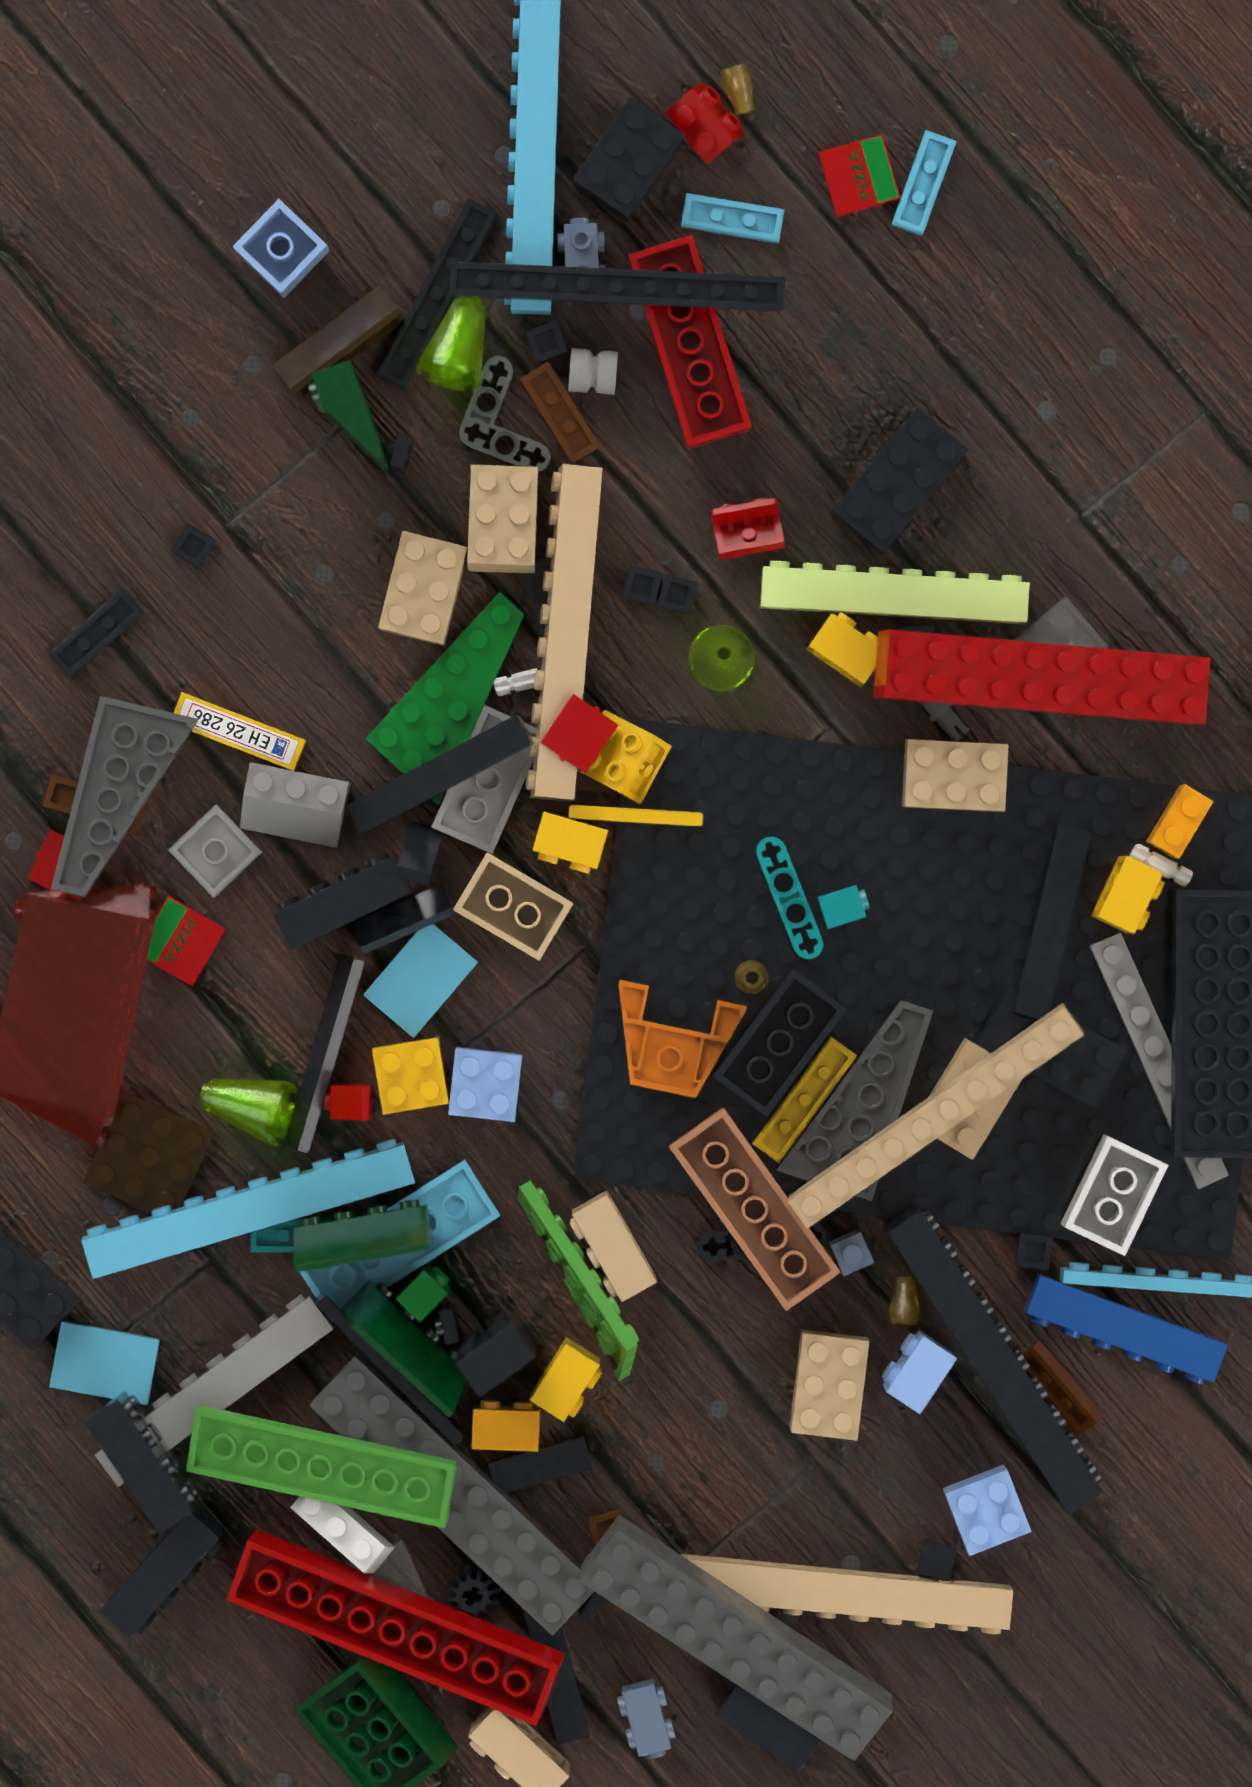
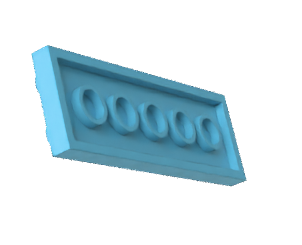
M466 1159L387 1208V1211L400 1209V1202L419 1199L420 1205L428 1204L434 1244L430 1250L300 1272L314 1296L317 1298L321 1293H325L342 1310V1307L369 1279L375 1285L381 1281L389 1287L500 1217L499 1211Z

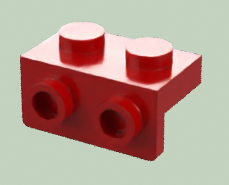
M702 83L691 88L665 114L677 129L685 134V139L707 165L713 162L733 142L741 139L745 132L741 128L739 119L733 113L728 112L722 105L716 90Z
M758 498L752 502L738 505L725 504L711 510L713 530L720 560L785 548L776 498Z

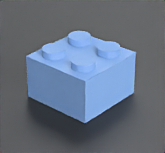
M280 199L233 246L235 252L283 298L330 251L327 244Z
M456 1047L448 1115L515 1122L523 1054Z
M918 1330L915 1335L910 1333L900 1347L903 1354L897 1363L891 1361L881 1377L884 1378L882 1385L888 1394L921 1414L957 1360V1357L951 1350L921 1330Z
M1004 1464L942 1488L969 1556L1032 1532L1009 1472Z

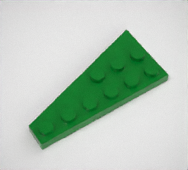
M499 592L366 737V740L403 774L469 740L494 684V680L498 676L499 670L522 622L524 613ZM445 792L432 798L438 806H440Z

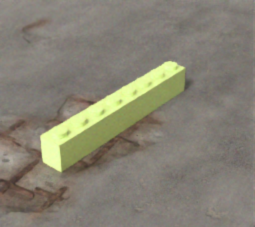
M770 561V566H763L760 608L828 613L842 612L845 614L1026 624L1028 619L1030 583L1022 582V576L1002 575V581L988 580L989 574L969 573V578L964 579L955 578L956 572L936 571L935 577L922 576V570L902 569V575L889 574V568L869 567V573L856 572V566L836 565V571L823 570V564L803 563L802 569L789 568L790 562Z

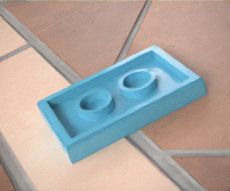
M431 924L414 934L363 996L414 1038L475 967L478 961L436 925Z
M62 1321L49 1387L114 1399L126 1391L129 1397L134 1395L140 1404L148 1405L160 1339Z

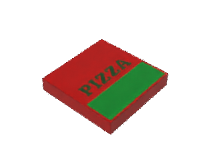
M882 134L818 152L836 218L900 200V194Z
M168 895L135 953L188 985L193 986L225 933L226 928Z

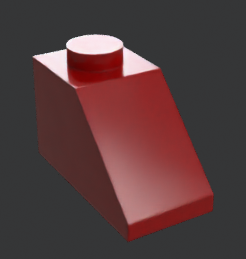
M331 1084L330 1091L326 1092L324 1099V1110L330 1111V1119L370 1120L372 1118V1084Z

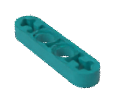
M766 837L757 845V859L794 951L801 958L813 959L823 949L821 934L786 846L776 837ZM767 842H771L772 846L780 847V852L776 854L779 864L786 860L787 868H778L771 874L768 873L767 867L773 866L770 857L764 858L762 856V851L766 850L765 844ZM779 873H787L793 879V886L787 892H779L774 887V878ZM792 904H800L805 909V918L799 923L790 922L786 916L787 908ZM808 922L811 923L812 929L806 930L807 935L810 939L816 938L817 944L813 946L814 952L808 954L807 950L799 949V944L803 943L800 932L793 936L791 931L793 928L805 926Z

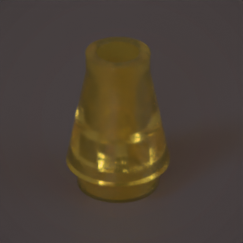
M746 64L721 70L722 79L719 81L734 107L736 115L755 110L751 70L747 71Z
M753 960L745 961L736 969L735 982L743 992L749 994L757 993L766 986L768 973L761 963ZM750 971L758 974L757 982L754 984L746 981V975Z
M896 1277V1285L888 1316H891V1324H918V1317H921L916 1289V1278Z

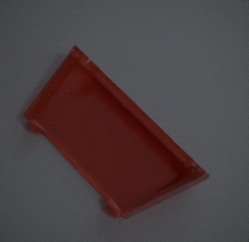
M148 883L92 886L85 898L50 889L24 891L23 897H17L14 906L13 917L18 918V926L20 928L0 1018V1096L98 1147H102L105 1141V1133H101L103 1126H111L114 1119L155 924L156 911L149 910L150 899L155 900L157 886Z

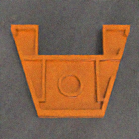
M619 980L630 1084L696 1098L744 1016L747 1006L717 1000L711 1033L697 1032L642 1020L649 986Z

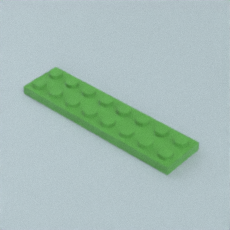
M198 1405L194 1414L186 1472L445 1528L448 1523L458 1461Z

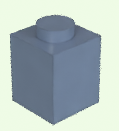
M859 1229L829 1242L843 1276L874 1263Z

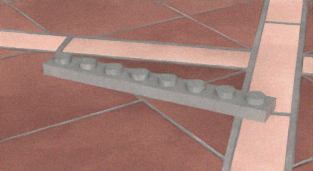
M1119 932L1090 945L1089 948L1171 1129L1172 1047L1122 934ZM1183 1158L1197 1189L1229 1176L1221 1158Z

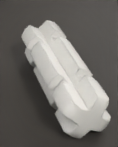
M537 668L511 674L512 677L507 678V676L496 678L494 680L496 694L503 696L511 694L510 691L513 690L519 692L534 688Z
M1136 844L1129 857L1162 872L1163 877L1167 879L1172 878L1174 883L1182 887H1186L1193 876V872L1184 866L1178 867V863L1156 852H1149V848L1141 844Z

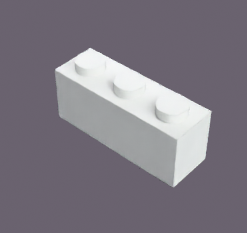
M300 1496L290 1507L363 1573H374L395 1548L350 1507Z

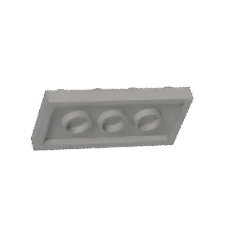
M484 705L469 739L507 720L510 716ZM524 723L530 736L536 737V728ZM529 747L447 790L431 827L493 854L527 776V771L534 760V757L529 756Z

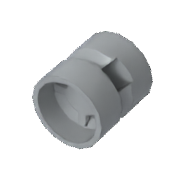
M572 348L568 391L587 393L590 387H594L596 393L615 395L618 352L600 351L597 356H593L589 349Z

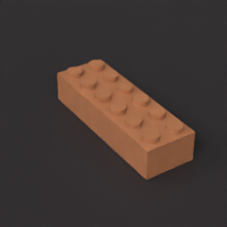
M724 1107L669 1145L671 1151L785 1311L840 1273L839 1268L810 1228H806L788 1203L787 1195Z

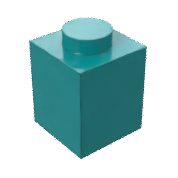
M857 885L817 897L826 929L865 918L864 910L870 909L865 891H858Z

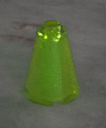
M460 297L454 299L417 361L416 370L418 374L421 375L423 370L430 374L428 381L456 391H464L465 386H473L472 391H476L480 387L486 308L481 304L482 301L479 298Z
M714 625L706 628L696 636L689 650V666L692 674L702 685L711 690L727 691L737 688L748 679L754 667L755 653L751 641L742 631L733 626ZM720 648L730 652V657L727 660L718 658L717 652Z
M212 1078L209 1083L203 1085L200 1093V1102H203L204 1109L268 1145L278 1146L277 1137L284 1139L291 1122L295 1103L289 1102L290 1093L296 1094L295 1083L283 1080Z

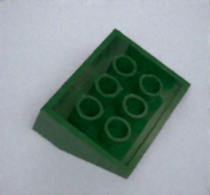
M349 360L311 373L314 382L308 384L314 403H316L321 414L327 413L331 421L383 472L390 471L358 375L351 361Z
M419 1199L400 1202V1209L387 1211L386 1205L367 1208V1214L354 1216V1211L352 1210L335 1213V1220L321 1222V1216L301 1219L302 1225L294 1228L295 1273L430 1250L434 1244L428 1204L420 1205Z
M369 1279L342 1307L351 1328L443 1413L450 1417L454 1413L466 1382L465 1376L456 1365L459 1353L454 1348H451L448 1352L439 1344L443 1339L441 1337L438 1338L437 1333L430 1326H427L424 1330L415 1322L417 1319L403 1306L400 1308L392 1300L395 1294L380 1281L375 1285Z
M362 1655L352 1660L293 1709L356 1787H414L441 1768L459 1747L394 1668Z

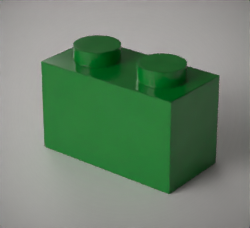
M426 1265L399 1292L396 1300L421 1322L449 1293L451 1287L447 1284L450 1279L437 1266L431 1269Z

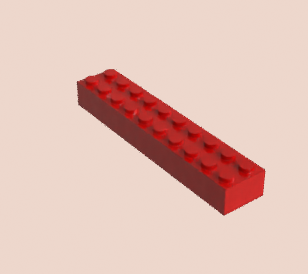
M889 629L878 631L874 698L1201 725L1206 724L1210 657Z
M259 1529L253 1533L246 1543L226 1599L229 1602L534 1726L538 1724L545 1710L565 1653L370 1574L363 1573L358 1569Z

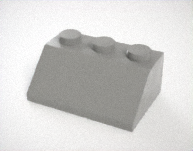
M250 762L243 795L240 828L338 848L351 783Z

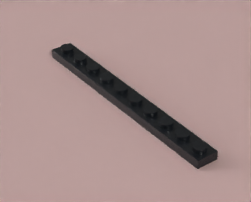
M451 261L449 295L453 297L784 312L786 278L780 276Z

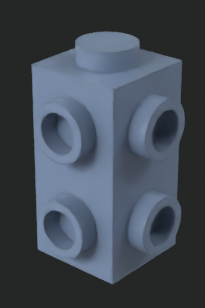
M590 218L570 219V224H564V233H557L558 254L565 253V266L562 267L605 268V265H599L598 252H605L604 232H597V223H590Z
M654 1678L622 1686L623 1696L617 1697L621 1716H628L631 1725L630 1729H626L630 1749L636 1748L638 1756L646 1755L647 1759L664 1756L666 1754L665 1750L671 1749L670 1739L676 1737L671 1718L664 1719L662 1707L667 1706L663 1686L656 1687Z

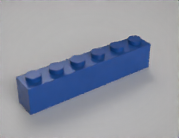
M1037 1273L1024 1307V1311L1031 1315L1029 1320L1045 1327H1048L1049 1322L1062 1326L1060 1332L1078 1339L1080 1334L1093 1338L1092 1344L1110 1350L1112 1345L1124 1349L1122 1355L1140 1362L1143 1357L1155 1361L1154 1367L1172 1373L1174 1368L1186 1372V1379L1201 1385L1204 1384L1205 1380L1215 1382L1228 1347L1223 1341L1075 1286L1064 1284L1040 1273Z

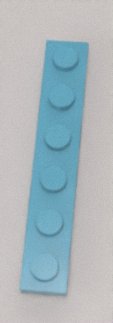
M1069 1262V1268H1060V1281L1064 1284L1252 1297L1251 1275L1235 1274L1234 1280L1221 1279V1273L1202 1272L1200 1278L1188 1277L1189 1271L1173 1269L1169 1270L1168 1275L1155 1274L1156 1269L1147 1267H1136L1135 1273L1122 1272V1266L1102 1265V1270L1089 1269L1088 1263Z

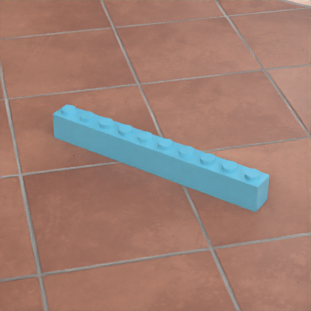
M514 0V6H520V19H513V39H519V52H512V72H518V85H511V105L517 106L516 119L510 118V139H516L515 152H509V172H515L514 185H508L507 205H514L513 218H507L506 238L513 239L512 252L506 251L505 264L553 266L561 0ZM504 299V305H511V314L551 315V301Z
M389 1139L377 1143V1149L364 1153L363 1148L355 1149L344 1153L345 1159L332 1162L331 1158L321 1159L312 1163V1169L300 1172L299 1167L291 1168L280 1172L281 1178L268 1181L267 1177L257 1178L248 1182V1188L236 1191L235 1186L216 1191L217 1197L204 1200L203 1196H197L183 1201L184 1207L174 1210L171 1209L170 1205L152 1210V1216L139 1220L138 1215H133L119 1220L120 1226L107 1229L106 1224L90 1228L86 1230L88 1235L83 1236L81 1241L92 1278L102 1277L414 1184L415 1181L403 1142L396 1143L395 1139Z

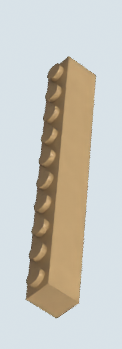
M562 464L558 468V472H553L551 491L556 492V504L550 505L548 518L549 525H554L553 538H548L546 543V558H551L550 571H545L543 578V591H548L547 604H542L540 612V624H545L544 637H539L537 646V657H542L541 671L536 670L534 689L539 690L538 704H533L531 717L532 723L537 724L536 737H531L534 745L529 747V756L534 757L533 770H528L526 776V790H531L530 798L568 802L575 799L577 768L566 760L560 761L559 755L540 742L572 694L583 700L603 469L599 467Z
M1062 1003L790 1194L788 1203L808 1229L1084 1035L1082 1028L1064 1003Z
M681 1554V1556L766 1612H769L770 1608H781L783 1613L788 1615H802L803 1611L816 1612L817 1617L828 1619L835 1618L836 1614L849 1615L850 1620L867 1622L869 1617L882 1618V1623L901 1625L902 1620L915 1621V1626L923 1628H934L935 1623L948 1624V1629L955 1631H968V1626L981 1627V1632L988 1634H1001V1629L1010 1630L1013 1599L1011 1585L953 1579L948 1581L932 1577Z

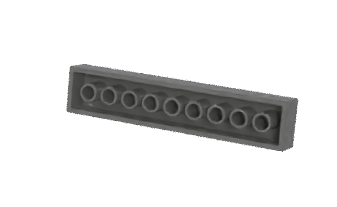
M358 1353L311 1401L309 1406L341 1436L458 1461L448 1523L445 1528H438L552 1636L594 1592L580 1582L581 1564L464 1453L454 1446L445 1435Z
M618 1515L581 1564V1583L852 1761H855L893 1712L891 1693L621 1515Z

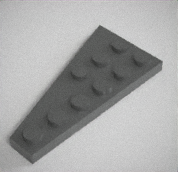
M100 696L51 887L53 891L82 898L87 896L197 724V718Z
M900 1000L778 1166L777 1171L810 1181L899 1118L933 1010ZM879 1179L855 1196L872 1201Z

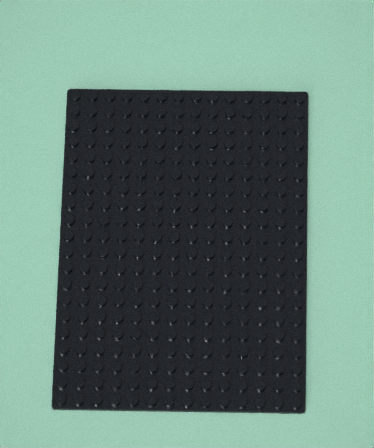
M633 719L630 722L655 735L672 747L642 803L638 804L621 794L619 808L699 812L703 814L702 826L617 822L574 1175L577 1179L703 1195L671 1151L669 1145L724 1107L789 1198L790 1194L809 1181L776 1170L789 1151L781 1162L778 1163L754 1146L752 1142L826 1040L831 1036L856 1054L857 1057L802 1131L801 1136L900 1000L933 1010L899 1118L923 1102L931 1094L964 1038L973 1043L976 1042L1005 986L1007 985L1019 990L1056 829L1059 824L1091 832V837L1051 1009L1054 1010L1064 1003L1077 1023L1127 1049L1097 1108L1095 1109L1029 1073L1019 1083L973 1160L936 1138L879 1178L872 1201L854 1196L834 1211L895 1218L916 1204L921 1211L927 1208L938 1224L1016 1234L1024 1232L1052 1236L1057 1239L1097 1243L1065 1228L1060 1223L1103 1134L1168 1165L1132 1240L1130 1248L1218 1259L1230 1258L1233 1247L1243 1158H1221L1229 1176L1197 1189L1184 1159L1171 1157V1129L1089 946L1120 932L1172 1047L1173 890L1252 891V795L1192 788L1214 802L1181 857L1173 859L1146 843V840L1179 786L1007 765L1004 812L902 807L905 752L643 719ZM766 837H776L786 846L821 934L823 949L813 959L801 958L794 951L757 859V845ZM767 842L765 844L766 850L762 851V856L764 858L770 857L773 866L767 867L768 873L771 874L778 868H787L786 860L780 864L777 860L776 854L780 852V847L772 846L771 842ZM1136 844H1141L1149 848V852H1156L1178 863V867L1184 866L1193 872V876L1186 887L1174 883L1172 878L1167 879L1162 876L1160 880L1165 882L1157 900L1152 899L1148 904L1146 911L1150 912L1144 928L1136 930L1135 934H1130L1091 917V914L1118 857L1130 856L1133 847ZM779 873L774 878V887L779 892H787L793 886V879L787 873ZM853 885H857L858 891L864 890L870 909L864 910L866 917L826 929L817 897ZM792 904L787 908L786 916L790 922L799 923L805 918V909L800 904ZM808 922L805 926L793 928L791 931L793 936L800 932L803 943L799 944V949L807 950L808 954L814 952L813 946L817 944L816 938L810 939L806 930L812 929L811 923ZM794 969L847 1010L766 1117L714 1078L712 1074L789 971ZM619 980L649 986L642 1020L697 1032L711 1033L717 1000L747 1006L744 1016L696 1098L630 1084ZM799 1136V1137L797 1138V1140L794 1142V1144L792 1145V1147H793V1146L795 1145V1143L798 1141V1139L800 1138V1136Z

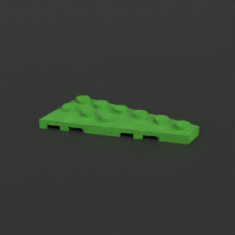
M531 1181L519 1187L517 1197L536 1233L539 1236L545 1235L548 1240L545 1242L552 1262L561 1263L566 1278L562 1280L587 1325L590 1328L596 1326L599 1331L596 1335L599 1341L598 1345L603 1354L612 1355L618 1367L613 1372L618 1381L624 1379L631 1373L638 1346L637 1342L639 1339L635 1330L630 1324L625 1325L619 1316L621 1312L616 1301L611 1296L607 1298L601 1289L603 1284L599 1275L594 1269L589 1271L583 1261L585 1256L580 1246L576 1242L571 1243L566 1236V1226L559 1215L553 1216L549 1210V1201L541 1188L536 1189Z

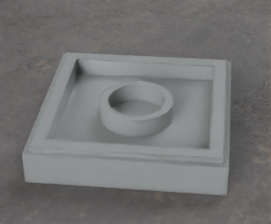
M217 804L168 849L213 898L263 853Z

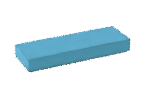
M925 130L894 215L892 226L923 236L957 141Z
M686 193L681 228L779 244L785 209Z

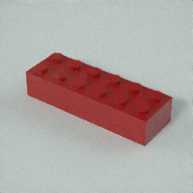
M693 235L641 250L628 256L631 270L704 273ZM642 305L687 450L751 431L750 418L716 309Z

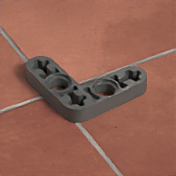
M502 356L492 357L487 360L462 420L459 429L460 440L466 447L507 464L533 467L530 465V459L521 455L520 462L513 460L519 453L520 442H524L527 444L524 447V451L534 453L536 449L541 450V457L545 461L544 463L536 464L538 473H541L550 465L551 456L548 448L542 443L494 425L514 372L512 364L508 359ZM499 363L504 364V371L508 374L506 377L500 376L496 387L503 388L501 393L499 394L490 387H482L484 381L488 384L492 382L493 373L489 371L490 367H497ZM485 393L493 395L496 399L494 409L489 412H483L477 407L478 397ZM474 425H479L480 433L489 436V430L496 431L491 438L490 449L483 448L486 441L480 438H476L474 442L468 441L469 435L465 433L466 428L472 429ZM500 437H510L514 441L515 447L510 454L501 455L497 452L495 444Z

